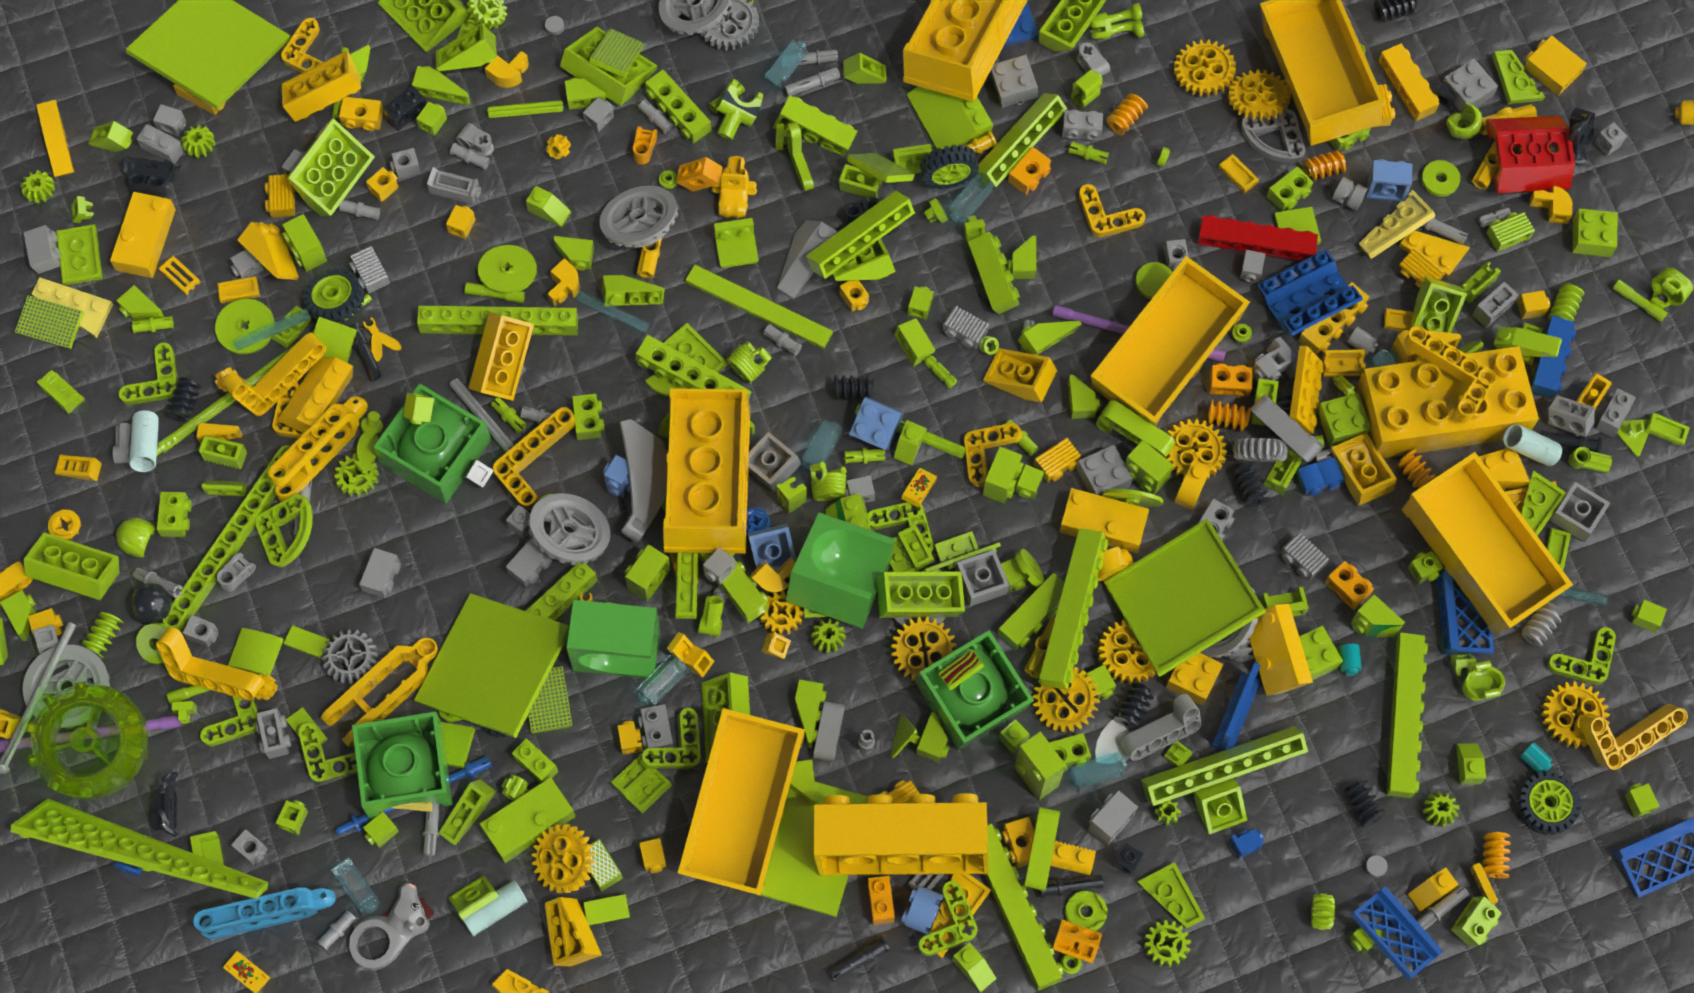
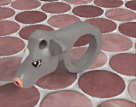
M406 883L400 886L398 899L388 916L366 917L353 926L355 929L350 936L349 949L356 964L370 970L382 969L397 958L413 937L428 930L430 923L419 900L417 887L414 884ZM370 928H381L386 931L390 940L389 949L386 954L375 960H368L362 957L357 947L361 934Z

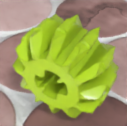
M198 124L197 128L194 129L191 126V131H184L185 136L181 137L182 147L190 156L195 154V157L199 158L200 154H203L206 157V152H212V147L215 146L214 135L207 127L202 128Z
M38 170L35 174L29 172V177H23L24 182L20 183L23 196L27 197L29 202L35 201L37 204H39L40 200L46 202V198L52 197V192L55 191L53 179L46 172L41 174Z
M830 618L827 624L821 620L820 626L815 625V632L811 633V638L815 639L813 645H819L818 651L820 652L825 648L826 654L830 653V649L838 652V647H843V640H846V635L843 634L845 628L839 627L838 621L831 624ZM827 634H831V639H826Z
M1437 791L1436 795L1430 794L1428 796L1429 800H1425L1423 803L1427 807L1424 808L1423 813L1429 814L1426 820L1430 821L1433 819V826H1436L1439 822L1442 827H1445L1447 823L1451 825L1454 822L1453 818H1457L1459 815L1456 812L1459 809V805L1453 804L1456 799L1454 797L1449 799L1448 792L1444 796H1442L1440 791ZM1443 807L1444 811H1439L1438 808Z
M1323 893L1315 894L1311 904L1312 926L1319 930L1331 929L1334 925V897Z

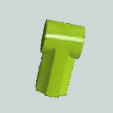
M1579 447L1569 455L1568 462L1574 469L1584 468L1607 474L1610 470L1612 459L1609 455L1592 452L1586 447ZM1577 455L1582 456L1583 462L1578 460Z
M707 596L704 614L699 625V633L715 637L720 636L724 600L720 596Z

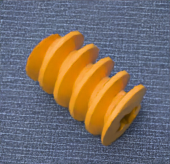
M1128 94L1121 101V104L1112 111L1111 115L1107 117V124L1115 134L1123 136L1124 131L1129 130V126H1132L1134 121L1138 120V115L1141 116L1143 110H1147L1148 106L1141 97L1135 94Z
M1335 150L1332 153L1327 152L1325 155L1320 154L1318 157L1313 156L1310 159L1305 158L1303 160L1304 173L1309 178L1311 176L1314 181L1317 180V174L1323 179L1325 172L1328 177H1331L1332 170L1335 175H1338L1339 168L1342 173L1346 172V161L1341 151Z
M1212 399L1208 413L1209 424L1211 425L1216 420L1217 426H1220L1223 421L1225 428L1232 423L1234 430L1237 425H1240V431H1243L1248 425L1251 408L1245 412L1244 406L1237 410V405L1233 404L1230 409L1229 403L1226 402L1222 407L1221 401H1218L1214 406Z
M1414 449L1400 459L1398 467L1399 469L1405 468L1403 474L1409 475L1407 478L1409 482L1414 481L1412 486L1414 488L1419 487L1418 489H1420L1437 475L1429 476V472L1432 469H1424L1427 462L1419 463L1422 456L1415 457L1414 454L1417 452V449Z
M1492 832L1485 834L1483 837L1484 841H1486L1483 844L1485 849L1483 856L1486 858L1483 860V865L1486 867H1483L1489 877L1509 878V874L1503 873L1504 870L1510 869L1509 866L1504 865V862L1510 861V858L1504 856V854L1510 853L1509 849L1504 848V846L1511 844L1510 841L1505 840V838L1510 837L1507 833Z

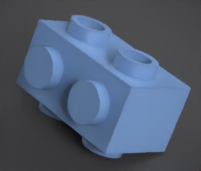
M616 455L611 464L608 463L603 471L604 481L611 495L624 498L627 492L631 493L627 460Z

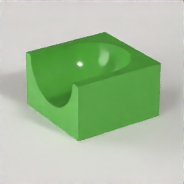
M419 384L413 393L425 394L434 398L431 421H422L421 425L410 423V419L403 417L404 404L374 445V450L380 465L447 504L465 477L463 476L474 459H479L491 442L486 422Z
M819 512L792 569L786 601L863 629L878 594L876 578L889 569L895 539Z
M573 600L567 651L573 671L655 679L661 634L657 608Z
M990 630L922 670L914 680L957 750L962 749L1021 713L1034 701ZM970 650H973L985 667L950 690L938 673Z
M437 712L352 725L361 804L369 819L377 817L385 809L402 804L435 802L444 806L453 805L443 726Z

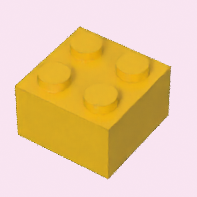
M1198 653L1175 667L1166 688L1179 695L1188 694L1193 702L1203 706L1223 664L1202 653Z

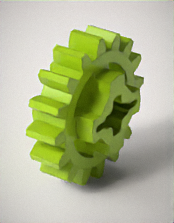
M469 0L466 3L469 6L467 12L472 13L469 17L476 19L475 24L483 22L484 25H487L488 29H491L493 26L497 28L504 22L507 16L505 12L507 7L502 6L504 0Z
M356 453L353 454L352 459L346 456V462L339 461L341 468H335L338 474L334 475V477L338 481L336 483L338 488H341L344 494L348 491L350 497L354 493H357V496L360 497L361 492L368 495L369 488L375 489L373 483L379 482L377 478L379 472L376 470L377 465L370 470V474L368 472L362 474L354 464V460L358 461ZM344 477L349 480V485L344 481Z
M1164 920L1163 926L1157 922L1155 924L1156 929L1150 927L1148 930L1150 934L1145 936V939L1149 942L1145 943L1144 947L1150 949L1146 954L1147 956H1154L1152 962L1159 960V966H1162L1164 962L1167 963L1168 968L1172 966V962L1179 965V958L1185 960L1186 955L1184 953L1190 952V949L1186 946L1190 945L1191 940L1185 939L1189 933H1182L1183 926L1175 927V921L1168 925L1167 920ZM1157 934L1159 942L1154 945V937ZM1165 940L1166 942H1173L1170 947L1163 945ZM1181 942V950L1177 953L1176 946ZM1159 953L1166 954L1168 957H1164Z

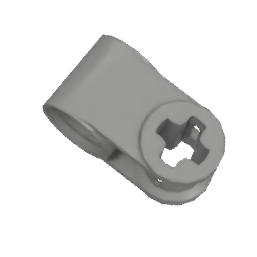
M1083 43L1080 46L1077 62L1086 73L1093 69L1103 76L1110 71L1109 63L1093 44Z
M467 123L456 137L457 142L467 149L472 148L476 153L485 157L490 156L494 151L491 136L471 123Z
M241 552L235 554L217 574V580L222 590L225 592L234 591L246 578L252 575L256 565L249 563ZM225 578H232L230 582H223Z

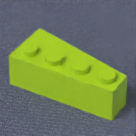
M789 95L772 127L777 130V124H784V129L787 130V124L797 122L801 136L804 137L806 142L811 144L818 142L821 148L843 157L849 150L858 132L851 125L844 124L834 116L827 115L817 107L810 106L800 98Z

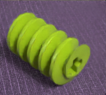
M1570 283L1561 284L1553 304L1554 306L1548 316L1549 320L1553 315L1573 322L1574 316L1577 314L1576 310L1579 309V303L1582 301L1581 297L1585 294L1584 291Z
M100 612L99 617L101 619L94 621L97 626L90 628L92 633H87L86 635L89 641L83 640L82 645L103 659L100 651H108L104 644H112L108 638H116L112 631H120L117 623L124 624V622L112 614Z

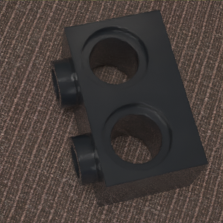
M412 85L383 107L385 117L399 131L419 116L426 106L424 96Z

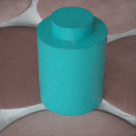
M1341 645L1339 647V655L1343 660L1341 672L1346 673L1347 676L1358 675V672L1362 670L1359 645Z
M1535 742L1520 756L1537 773L1541 771L1544 773L1553 766L1550 763L1553 759Z

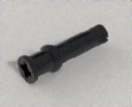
M362 323L349 326L358 330L352 346L355 350H358L371 381L381 379L383 374L369 347L370 340L362 330Z
M1541 430L1540 434L1559 443L1563 447L1575 449L1586 447L1592 452H1601V437L1595 439L1581 435L1571 436Z
M1102 875L1067 880L1057 877L1055 880L1047 881L1046 890H1039V895L1041 899H1044L1045 896L1058 895L1060 897L1066 892L1103 888Z
M880 935L878 940L869 945H863L861 951L828 969V972L835 982L868 961L874 962L875 958L885 952L889 953L891 950L883 936Z

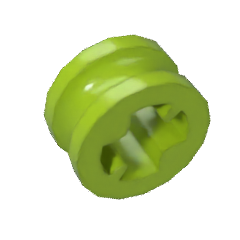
M985 336L979 342V349L981 352L989 355L995 354L999 349V342L994 337ZM987 343L992 344L991 348L987 347Z

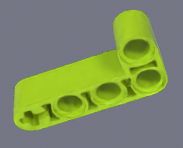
M1115 400L1109 401L1096 422V425L1102 431L1111 433L1114 429L1137 445L1144 440L1164 458L1167 457L1176 443L1170 435Z
M1042 807L1038 809L1025 887L1046 890L1060 811Z

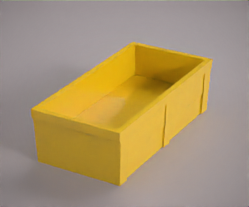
M930 0V5L909 43L903 49V82L974 102L1028 0Z
M1269 0L1260 3L1264 34L1271 44L1288 90L1291 91L1292 98L1307 131L1310 145L1320 144L1381 124L1385 101L1342 1Z
M1185 256L1091 375V388L1109 401L1115 400L1154 426H1157L1166 410L1188 382L1197 375L1203 363L1232 326H1235L1240 320L1250 301Z
M670 388L666 515L663 527L664 552L714 553L720 547L726 553L746 554L751 409L746 389Z
M1476 452L1410 495L1411 498L1402 508L1407 518L1411 519L1441 560L1445 570L1450 576L1452 575L1487 623L1488 629L1493 635L1506 628L1508 630L1573 585Z
M725 708L722 709L678 874L757 895L763 893L766 873L780 821L783 819L784 806L799 750L802 748L805 729Z

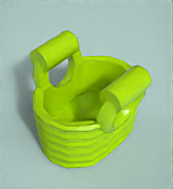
M1666 267L1651 282L1654 294L1650 302L1662 309L1670 305L1680 306L1693 291L1692 283L1675 268ZM1662 294L1666 296L1667 303L1661 301L1657 295Z
M746 341L743 345L738 344L726 360L740 378L751 384L765 371L764 366L770 361L771 356L762 346L756 350L749 341ZM757 354L763 359V362L760 364L754 362L755 355Z
M819 462L810 466L813 500L821 502L832 501L845 496L847 472L845 467L827 472L825 462ZM822 471V478L819 480L816 477V472Z
M1490 660L1474 663L1471 672L1468 673L1462 685L1463 693L1473 701L1500 696V692L1505 686V679L1501 671L1491 666Z

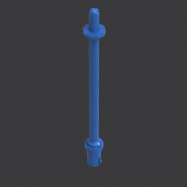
M486 755L472 763H465L466 765L462 770L449 775L450 784L466 776L474 778L476 777L475 774L492 768L491 762L482 765L489 761L488 756ZM388 808L382 812L386 814L395 810V808ZM352 814L353 820L337 827L336 833L341 835L354 828H357L358 832H360V826L374 818L369 819L367 814L356 818Z

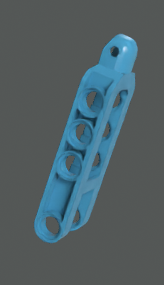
M294 888L260 896L257 899L252 898L199 911L195 915L193 923L206 939L215 940L308 918L318 913L317 910L331 907L335 903V892L324 888L315 890ZM204 916H208L209 918L205 919L200 926V919Z

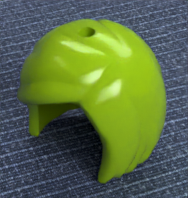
M1466 102L1465 105L1467 107L1461 113L1452 114L1447 119L1446 125L1451 136L1454 138L1470 139L1481 130L1482 114L1471 103Z
M130 518L118 527L116 533L117 544L125 553L143 558L150 535H154L156 528L144 519Z

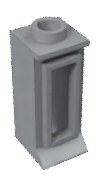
M434 167L427 182L430 194L474 204L475 199L479 198L481 193L478 179L474 180L439 171Z

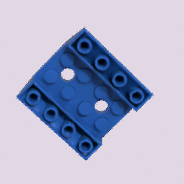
M1327 250L1257 284L1270 313L1287 336H1293L1363 300L1354 285L1349 287L1339 274L1335 260ZM1328 293H1335L1330 297L1326 296ZM1293 311H1300L1297 314H1291Z

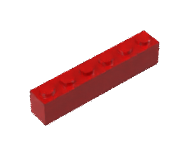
M1214 215L1202 217L1198 245L1240 252L1250 250L1264 253L1265 256L1302 262L1316 255L1319 234H1314L1311 231L1302 232L1292 228H1277L1269 224L1259 225L1251 221L1240 222L1232 218L1222 219Z

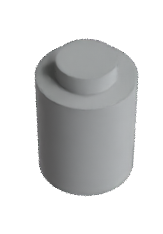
M1359 327L1354 330L1347 342L1357 350H1365V355L1373 354L1379 345L1376 343L1378 340L1376 337Z

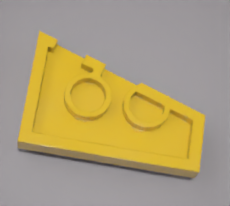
M1415 230L1405 236L1399 245L1400 248L1408 253L1414 247L1445 272L1444 277L1446 278L1450 276L1470 248Z

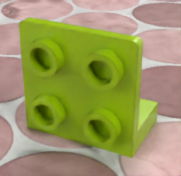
M753 218L714 223L721 268L759 262Z

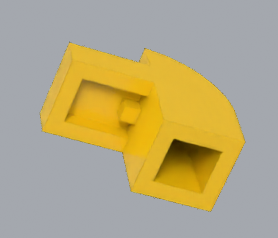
M521 51L508 64L497 55L485 68L486 76L500 87H515L522 82L521 73H524L528 68V57Z
M1553 186L1551 192L1545 190L1533 192L1529 206L1549 208L1548 222L1568 224L1572 217V199L1564 189Z
M564 258L551 270L552 280L557 285L548 293V299L554 307L558 303L564 302L568 294L574 299L580 289L579 277L575 267Z
M1192 461L1177 494L1175 503L1193 511L1211 468Z
M1118 546L1103 552V567L1098 571V581H1105L1134 563L1127 549H1120Z
M790 557L776 571L764 560L751 573V577L767 591L779 592L789 587L785 578L791 577L796 561Z
M680 632L677 633L667 647L674 661L702 678L715 662L705 650L694 646Z

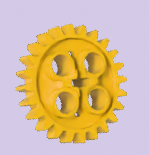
M1200 39V44L1198 45L1195 41H1193L1192 47L1186 45V49L1180 50V55L1176 56V61L1174 62V74L1176 75V81H1180V87L1186 85V92L1192 89V95L1199 92L1200 97H1202L1203 93L1210 97V92L1217 95L1218 89L1224 92V87L1230 86V81L1234 80L1236 72V62L1233 61L1234 55H1230V49L1224 51V44L1218 47V41H1216L1212 45L1210 39H1208L1206 44Z
M1257 69L1256 73L1249 70V75L1243 72L1242 78L1236 76V81H1232L1231 86H1229L1228 99H1230V105H1233V110H1238L1239 115L1245 113V118L1252 116V120H1255L1256 117H1259L1260 121H1262L1263 117L1270 120L1271 115L1277 118V113L1283 114V109L1287 110L1288 104H1290L1291 91L1288 90L1285 80L1280 81V75L1274 77V72L1268 75L1267 70L1263 73H1260L1259 69Z
M1188 419L1186 425L1180 421L1179 427L1173 425V431L1168 430L1167 434L1176 443L1166 458L1174 465L1172 471L1177 470L1175 476L1183 474L1184 480L1192 461L1211 468L1210 473L1214 476L1217 470H1221V463L1224 464L1226 460L1224 456L1227 455V451L1223 449L1226 448L1227 443H1221L1224 436H1217L1220 430L1213 431V424L1207 427L1205 420L1202 424H1199L1198 419H1196L1195 423L1192 424L1191 420ZM1203 437L1207 442H1201L1198 438ZM1184 440L1187 442V445H1182L1178 441ZM1207 455L1211 460L1206 461L1202 456ZM1188 458L1191 463H1185L1182 459Z
M918 617L917 623L910 619V626L903 623L904 631L899 629L896 631L900 637H893V640L897 642V644L891 645V648L896 650V652L891 653V656L897 657L893 664L901 665L897 671L905 670L904 677H907L909 674L912 675V682L919 672L926 669L923 652H919L922 647L920 632L924 635L925 648H929L926 653L928 667L934 664L930 659L932 654H939L942 659L954 652L952 648L957 646L956 643H951L955 636L947 635L950 628L943 630L944 623H941L939 626L936 625V618L932 623L929 622V617H926L925 622H922L921 618ZM935 634L938 637V641L930 643L927 640V635ZM915 637L918 644L916 646H909L907 638ZM918 657L921 660V665L918 667L912 666L910 658Z
M1122 620L1121 626L1117 622L1114 623L1113 628L1109 626L1106 630L1107 633L1104 632L1101 636L1103 639H1100L1098 643L1101 647L1098 648L1097 652L1101 653L1098 660L1104 661L1102 665L1108 667L1109 674L1114 673L1113 680L1121 677L1120 683L1127 679L1128 684L1131 685L1133 680L1140 683L1141 678L1145 682L1149 679L1148 676L1153 678L1155 675L1154 671L1156 670L1146 653H1144L1143 648L1138 645L1136 636L1125 620ZM1116 639H1122L1125 644H1119ZM1116 658L1123 659L1125 664L1118 663ZM1136 660L1144 661L1145 665L1138 664Z
M1077 667L1073 669L1074 677L1071 687L1068 690H1060L1068 696V700L1078 709V713H1075L1071 706L1064 702V698L1054 687L1044 686L1041 680H1038L1041 687L1034 688L1039 693L1038 695H1033V698L1038 700L1033 706L1040 708L1035 713L1043 715L1040 721H1047V727L1050 728L1054 724L1053 730L1058 731L1061 727V731L1066 733L1068 727L1071 732H1074V726L1081 730V723L1084 722L1088 725L1087 718H1095L1091 712L1098 711L1094 703H1099L1100 700L1094 696L1100 693L1093 690L1097 684L1090 683L1092 677H1085L1086 672L1082 670L1079 673V668ZM1055 693L1056 700L1053 703H1049V695ZM1080 695H1084V702L1080 705H1077V697ZM1064 709H1069L1068 717L1061 718V712Z
M1574 681L1570 687L1568 682H1565L1563 687L1558 685L1556 691L1552 689L1549 692L1550 696L1544 699L1547 703L1542 705L1545 711L1541 713V716L1547 718L1542 723L1549 724L1546 731H1553L1554 733L1551 738L1558 736L1559 744L1565 740L1566 747H1569L1571 743L1574 744L1575 748L1580 743L1583 747H1586L1588 742L1579 726L1581 717L1586 713H1591L1604 719L1610 716L1609 713L1604 712L1608 706L1601 704L1605 698L1598 699L1599 691L1593 694L1591 692L1592 686L1585 689V684L1582 683L1577 687V683ZM1577 698L1580 699V705L1578 706V708H1577V705H1578V704H1577V703H1578V699H1577ZM1563 699H1568L1572 706L1566 705ZM1584 705L1590 706L1592 712L1586 711ZM1577 708L1576 716H1577L1578 718L1574 721L1575 713H1573V712H1574V710ZM1559 718H1564L1567 721V725L1562 724ZM1574 721L1573 731H1571L1570 728Z
M559 824L554 827H548L549 831H543V837L537 838L540 844L533 846L537 853L532 854L533 857H536V861L532 862V865H537L538 867L534 873H540L538 881L545 880L543 886H550V891H557V893L577 891L579 887L585 886V880H590L587 873L594 872L590 867V864H596L594 860H591V857L596 855L594 852H590L593 844H587L589 837H583L584 831H577V826L571 827L570 824Z

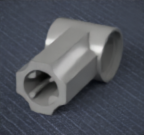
M120 423L116 425V444L113 446V460L115 464L130 462L132 424Z

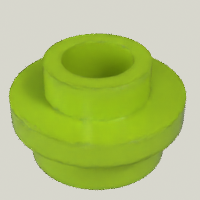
M671 170L662 172L659 176L660 185L665 189H673L678 184L677 174ZM671 177L672 179L667 181L665 178Z
M1238 324L1233 328L1232 336L1237 342L1245 343L1250 340L1252 330L1246 324ZM1242 330L1246 334L1242 335L1239 333V331Z
M1065 954L1060 961V965L1065 973L1075 974L1081 969L1082 961ZM1069 960H1072L1075 963V966L1069 967L1067 965V962Z

